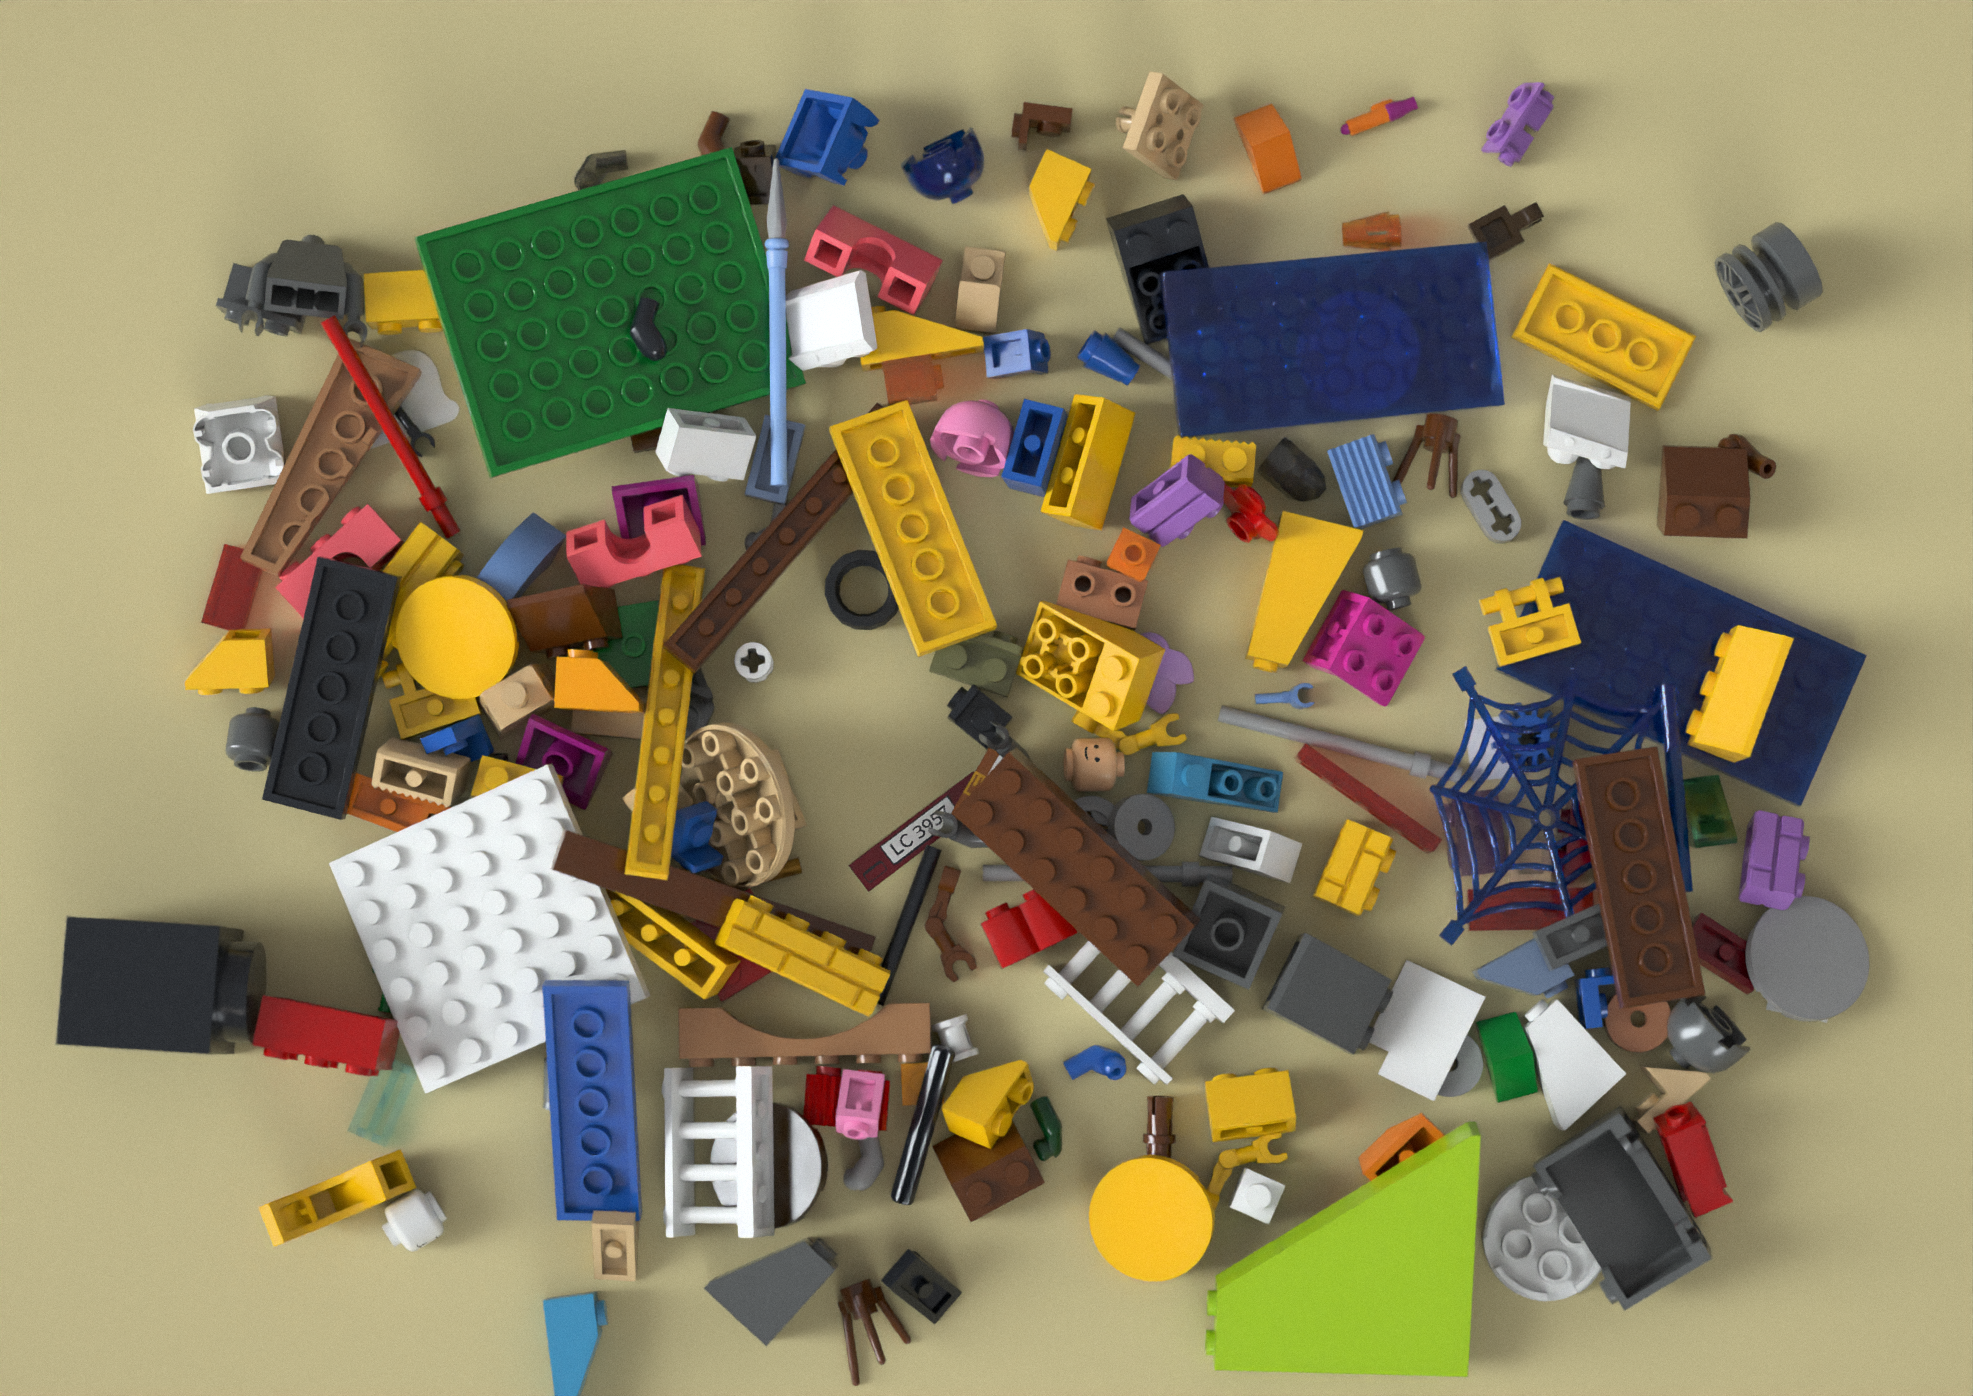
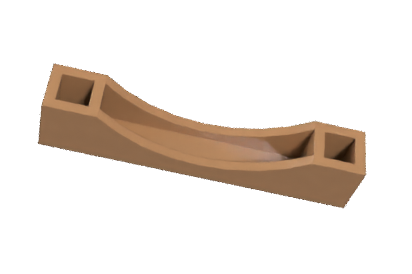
M930 1003L887 1004L872 1018L850 1030L828 1037L812 1039L783 1038L761 1032L739 1021L724 1008H678L679 1059H689V1067H714V1058H731V1066H756V1057H773V1065H798V1056H814V1064H839V1055H856V1063H881L882 1054H898V1063L923 1062V1054L931 1053Z

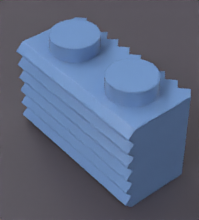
M1372 434L1327 451L1354 528L1361 530L1403 515L1400 505L1407 503L1400 480L1391 482L1386 468L1394 464L1386 441L1378 443L1375 435Z

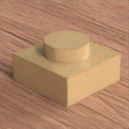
M1551 840L1507 842L1508 883L1552 882Z

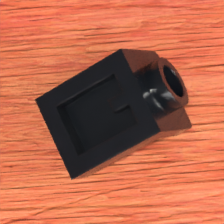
M975 684L968 691L961 687L947 704L952 710L948 715V719L986 750L989 746L980 741L979 734L981 733L988 739H992L996 734V727L990 721L994 720L1006 727L1013 718V716L982 693Z

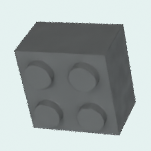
M1209 873L1192 909L1201 920L1175 947L1172 956L1249 990L1285 906Z

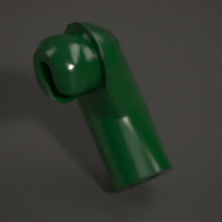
M1043 1096L1034 1100L1030 1104V1108L1044 1135L1043 1138L1033 1142V1147L1039 1160L1047 1161L1052 1156L1058 1157L1062 1151V1124L1049 1098Z

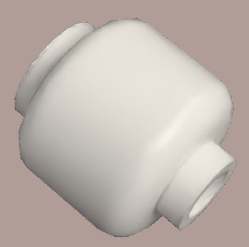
M413 1189L386 1206L385 1216L388 1222L382 1225V1228L394 1247L402 1243L407 1250L414 1252L443 1234L444 1226L442 1222L447 1220V1217L431 1191L424 1194L419 1189Z

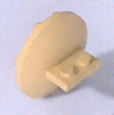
M720 722L699 728L685 740L680 784L692 798L693 805L707 801L717 809L712 828L713 832L708 844L723 855L721 865L706 869L705 871L725 885L734 888H750L768 882L782 870L791 852L794 831L807 826L796 795L793 794L790 787L789 777L778 748L770 750L752 731L729 722Z

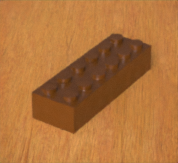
M1018 748L1008 752L952 813L1138 987L1201 920Z

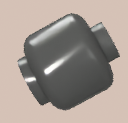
M1401 547L1369 555L1371 561L1363 567V575L1369 598L1378 604L1386 603L1388 611L1412 605L1410 597L1418 594L1422 589L1414 556L1409 553H1403Z
M251 707L247 708L245 713L231 718L225 751L226 755L234 761L235 767L245 771L260 772L266 770L267 766L270 765L280 723L278 720L270 717V711Z

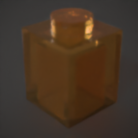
M931 354L882 361L889 406L908 400L909 405L938 401L937 390L944 389L941 364L932 365Z

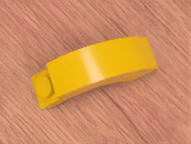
M400 1149L314 1186L259 1207V1210L275 1247L363 1212L417 1187Z

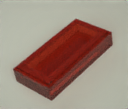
M224 544L201 623L227 631L245 629L262 569L241 560L240 556L244 549Z

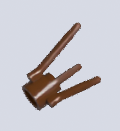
M1427 414L1424 425H1416L1414 438L1393 481L1400 480L1402 484L1421 443L1424 442L1423 448L1433 452L1427 481V489L1433 490L1438 476L1441 455L1447 453L1449 448V496L1455 498L1457 496L1458 446L1461 435L1456 433L1458 420L1443 414Z
M870 1278L839 1290L843 1300L837 1303L842 1315L852 1385L854 1386L860 1384L851 1313L854 1320L862 1319L878 1363L881 1365L885 1364L886 1358L871 1318V1314L878 1312L876 1303L905 1344H910L911 1338L904 1329V1326L886 1301L881 1286L874 1288Z

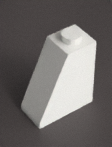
M1542 999L1524 1015L1529 1021L1523 1026V1030L1533 1052L1535 1070L1553 1124L1559 1130L1565 1131L1623 1078L1626 1073L1558 999L1551 1000L1548 1004Z

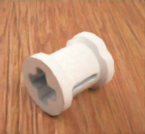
M746 643L735 654L734 663L736 670L749 682H762L773 671L774 662L768 649L760 643ZM756 652L760 659L765 660V664L758 665V672L752 673L748 666H743V662L750 660V653Z
M967 1014L931 1026L933 1032H938L941 1044L954 1050L955 1058L953 1062L980 1054L978 1048L973 1047L965 1024L968 1021Z

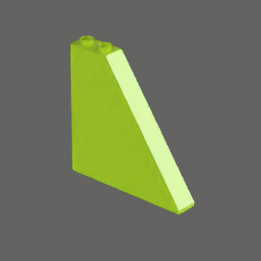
M1464 1123L1377 1178L1217 1274L1215 1290H1207V1316H1214V1330H1206L1205 1354L1213 1355L1214 1370L1468 1377L1481 1140L1477 1123Z

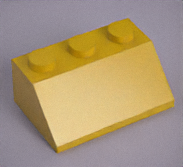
M1740 625L1730 629L1729 634L1722 633L1714 652L1715 656L1720 657L1715 672H1707L1700 689V694L1705 696L1700 711L1693 710L1685 732L1691 734L1687 745L1733 763L1750 757L1793 638Z

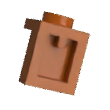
M1123 527L1106 564L1113 570L1143 582L1153 565L1161 545Z

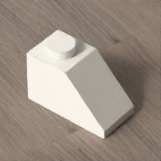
M1211 817L1199 856L1256 875L1291 883L1302 843L1269 830Z

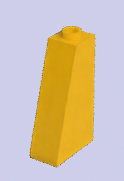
M1282 511L1277 526L1279 535L1273 542L1245 659L1254 661L1253 668L1277 673L1278 667L1285 669L1360 542L1363 530Z

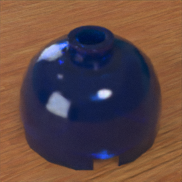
M969 128L966 133L962 129L923 148L925 151L922 154L923 158L916 161L914 155H911L901 163V168L907 180L917 193L924 198L935 201L949 198L951 203L955 204L974 193L971 186L981 178L983 173L984 152L974 129Z

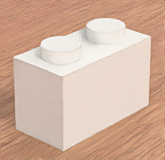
M668 408L655 452L665 470L675 476L682 477L695 474L704 475L716 481H727L729 478L744 480L756 435L745 417Z

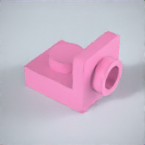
M843 1069L836 1112L837 1133H842L848 1138L857 1140L878 1136L885 1074Z

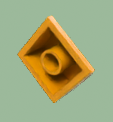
M569 649L568 657H557L555 708L576 711L645 714L646 703L608 662L598 659V653L591 650Z

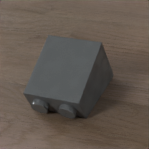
M1303 933L1296 939L1262 1010L1350 1055H1354L1357 1048L1364 1051L1375 1030L1369 1024L1376 1011L1380 1013L1385 1011L1394 991L1388 989L1391 979L1315 937Z
M807 1237L715 1277L704 1289L767 1346L836 1270L839 1265L833 1259L837 1253L821 1238L813 1242Z

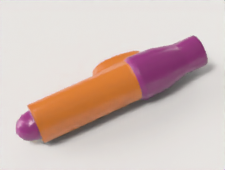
M1410 97L1405 100L1393 101L1388 99L1371 106L1370 112L1345 121V124L1340 128V132L1343 135L1353 136L1384 123L1393 122L1409 112L1417 110L1416 100L1414 97Z

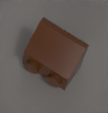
M1663 445L1657 527L1664 536L1747 539L1750 510L1747 449L1737 447Z
M580 584L506 600L507 608L530 651L544 653L547 659L568 657L569 649L584 646V650L591 651L609 648V641L622 638L615 589Z
M1013 1120L1008 1132L1004 1136L999 1137L991 1149L956 1134L932 1146L970 1222L1045 1183Z

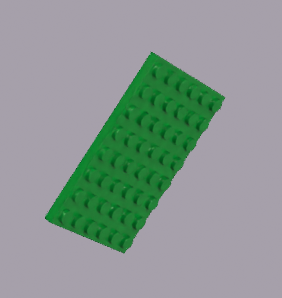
M732 147L419 235L414 239L490 479L663 427L668 408L712 413L770 395L769 269L767 268L765 250ZM643 297L653 299L660 305L654 324L665 339L667 354L659 361H652L644 357L630 336L634 315L639 300ZM786 321V390L806 384L802 370L788 359L792 356V349Z

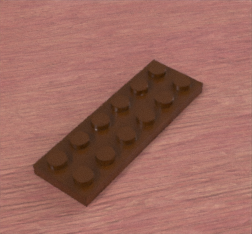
M1657 746L1573 760L1574 775L1619 1009L1705 995Z

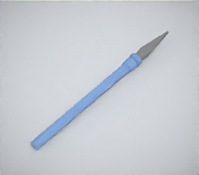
M777 158L774 159L767 214L769 239L765 241V247L769 250L766 251L767 268L769 269L771 486H787L785 269H787L788 251L785 250L789 248V241L785 239L787 218L779 160Z

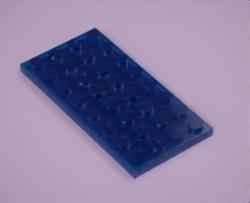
M1487 242L1169 271L1160 274L1177 430L1181 438L1493 408L1505 405Z
M1562 520L1536 579L1543 578L1546 581L1556 577L1561 578L1564 593L1550 596L1553 608L1570 604L1581 643L1500 668L1497 664L1495 671L1796 807H1800L1867 655L1568 521ZM1535 601L1524 604L1519 617L1539 612ZM1740 625L1793 638L1750 757L1733 763L1687 745L1691 734L1685 732L1693 710L1700 711L1705 696L1700 694V689L1707 672H1715L1720 657L1715 656L1714 652L1722 633L1729 634L1730 629Z

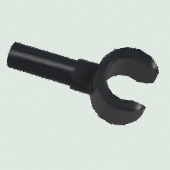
M400 405L395 412V416L412 439L410 444L416 455L423 457L415 447L416 440L419 437H426L434 448L435 440L430 434L421 432Z

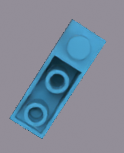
M1152 752L1147 793L1182 800L1278 813L1283 772L1179 752Z

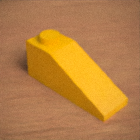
M885 306L871 307L878 348L870 352L869 355L860 357L864 372L984 352V343L981 336L900 311H886Z

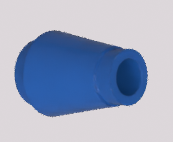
M1094 330L1077 355V358L1084 362L1083 367L1122 382L1126 386L1132 381L1140 368V365L1106 332L1101 335Z

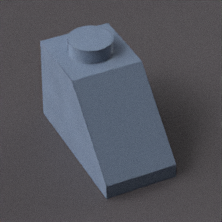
M1535 938L1472 971L1476 979L1532 996L1543 993L1546 999L1567 989L1568 985L1565 980L1574 976L1569 964L1549 971Z

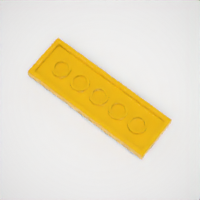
M908 400L830 426V435L917 656L920 657L996 630V621Z

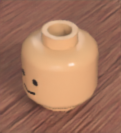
M1076 738L1071 748H1065L1064 779L1065 781H1071L1073 788L1077 791H1110L1115 785L1116 777L1124 776V753L1116 752L1115 744L1110 738Z

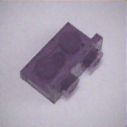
M1497 788L1448 794L1446 796L1447 803L1441 804V816L1444 828H1451L1453 844L1447 845V859L1450 870H1457V878L1509 871Z

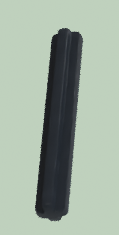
M936 1044L931 1050L891 1192L892 1200L899 1204L911 1205L915 1199L955 1058L954 1050L948 1046Z

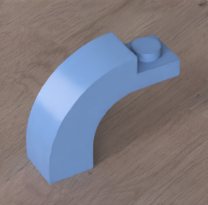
M533 512L502 543L479 573L477 579L492 586L505 600L519 598L533 581L552 564L566 535Z

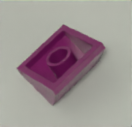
M694 475L612 486V495L621 538L633 539L645 533V506L683 495L700 530L701 546L706 545L699 484Z
M532 713L528 720L515 764L534 769L541 768L547 764H553L557 775L563 776L562 787L568 802L586 811L613 752L602 745Z

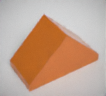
M1273 104L1234 118L1235 125L1263 194L1302 179L1290 131Z

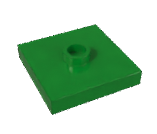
M659 600L619 606L618 613L622 638L609 641V648L593 651L598 653V659L608 662L632 689L647 687L649 683Z

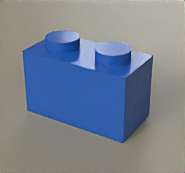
M1024 399L1001 476L1010 489L1045 497L1068 418L1064 408Z

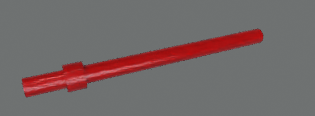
M334 315L321 322L322 327L421 494L418 499L426 512L431 511L446 539L457 534L461 530L444 503L448 499L441 487H435L338 319Z

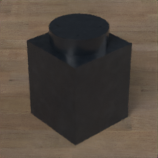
M67 916L56 1045L195 1054H234L235 1042L253 1043L262 996L266 994V956L263 944L261 942L243 941L244 930L223 926Z

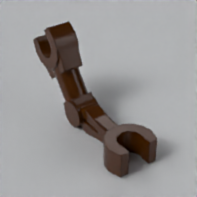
M945 866L938 885L939 891L935 903L930 909L928 920L925 923V930L942 953L940 958L946 976L952 982H956L959 980V977L953 970L955 961H966L971 971L977 968L975 958L959 943L955 944L943 923L947 918V908L951 895L955 892L961 873L959 869Z

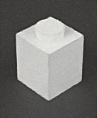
M1244 1167L1228 1202V1206L1269 1224L1285 1185Z

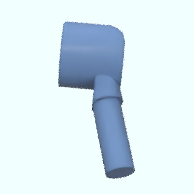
M1301 683L1291 688L1290 691L1255 694L1256 704L1290 703L1296 709H1305L1312 706L1315 702L1302 703L1298 699L1299 689L1307 690L1314 687L1309 683Z

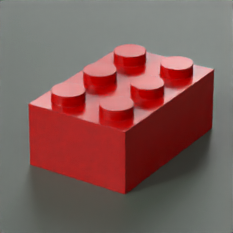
M263 995L252 1045L264 1047L263 1056L283 1060H298V1055L305 1056L304 1064L338 1069L339 1063L346 1064L345 1072L378 1077L380 1070H392L400 1032L397 1027L398 1021L394 1019L284 997Z

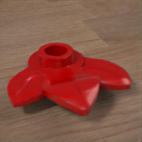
M1224 483V504L1231 511V515L1226 519V522L1234 535L1245 543H1249L1253 539L1258 540L1261 537L1270 542L1274 541L1279 535V529L1276 523L1264 514L1266 505L1260 494L1246 484L1239 485L1234 491Z

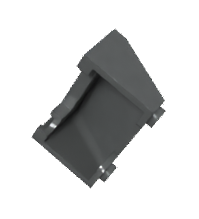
M1621 1106L1604 1115L1533 1163L1536 1172L1532 1173L1531 1176L1543 1196L1551 1193L1555 1199L1559 1200L1601 1267L1605 1279L1599 1282L1612 1305L1619 1301L1625 1311L1712 1259L1711 1248L1706 1238Z

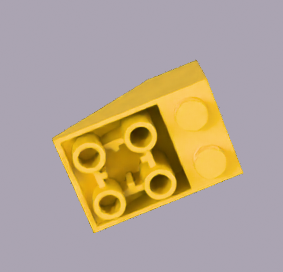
M1043 600L1040 601L1016 674L1112 731H1116L1140 721L1165 649L1131 629Z

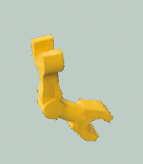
M1079 710L1076 711L1071 720L1072 723L1091 734L1094 733L1101 738H1110L1114 742L1115 748L1125 755H1131L1155 744L1157 747L1180 745L1187 739L1185 733L1170 737L1166 732L1168 723L1180 719L1177 713H1167L1149 725L1150 729L1128 736L1122 731H1112Z
M1281 1133L1261 1136L1252 1141L1249 1146L1225 1150L1219 1154L1218 1161L1213 1167L1212 1178L1207 1189H1205L1214 1211L1220 1200V1192L1226 1180L1232 1174V1168L1256 1161V1164H1279L1288 1158L1287 1153L1273 1155L1268 1151L1270 1140L1281 1138Z

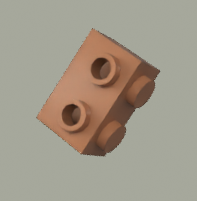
M1078 556L1077 561L1068 560L1056 605L1135 631L1148 580L1139 582L1118 571L1100 568L1102 562L1093 558Z

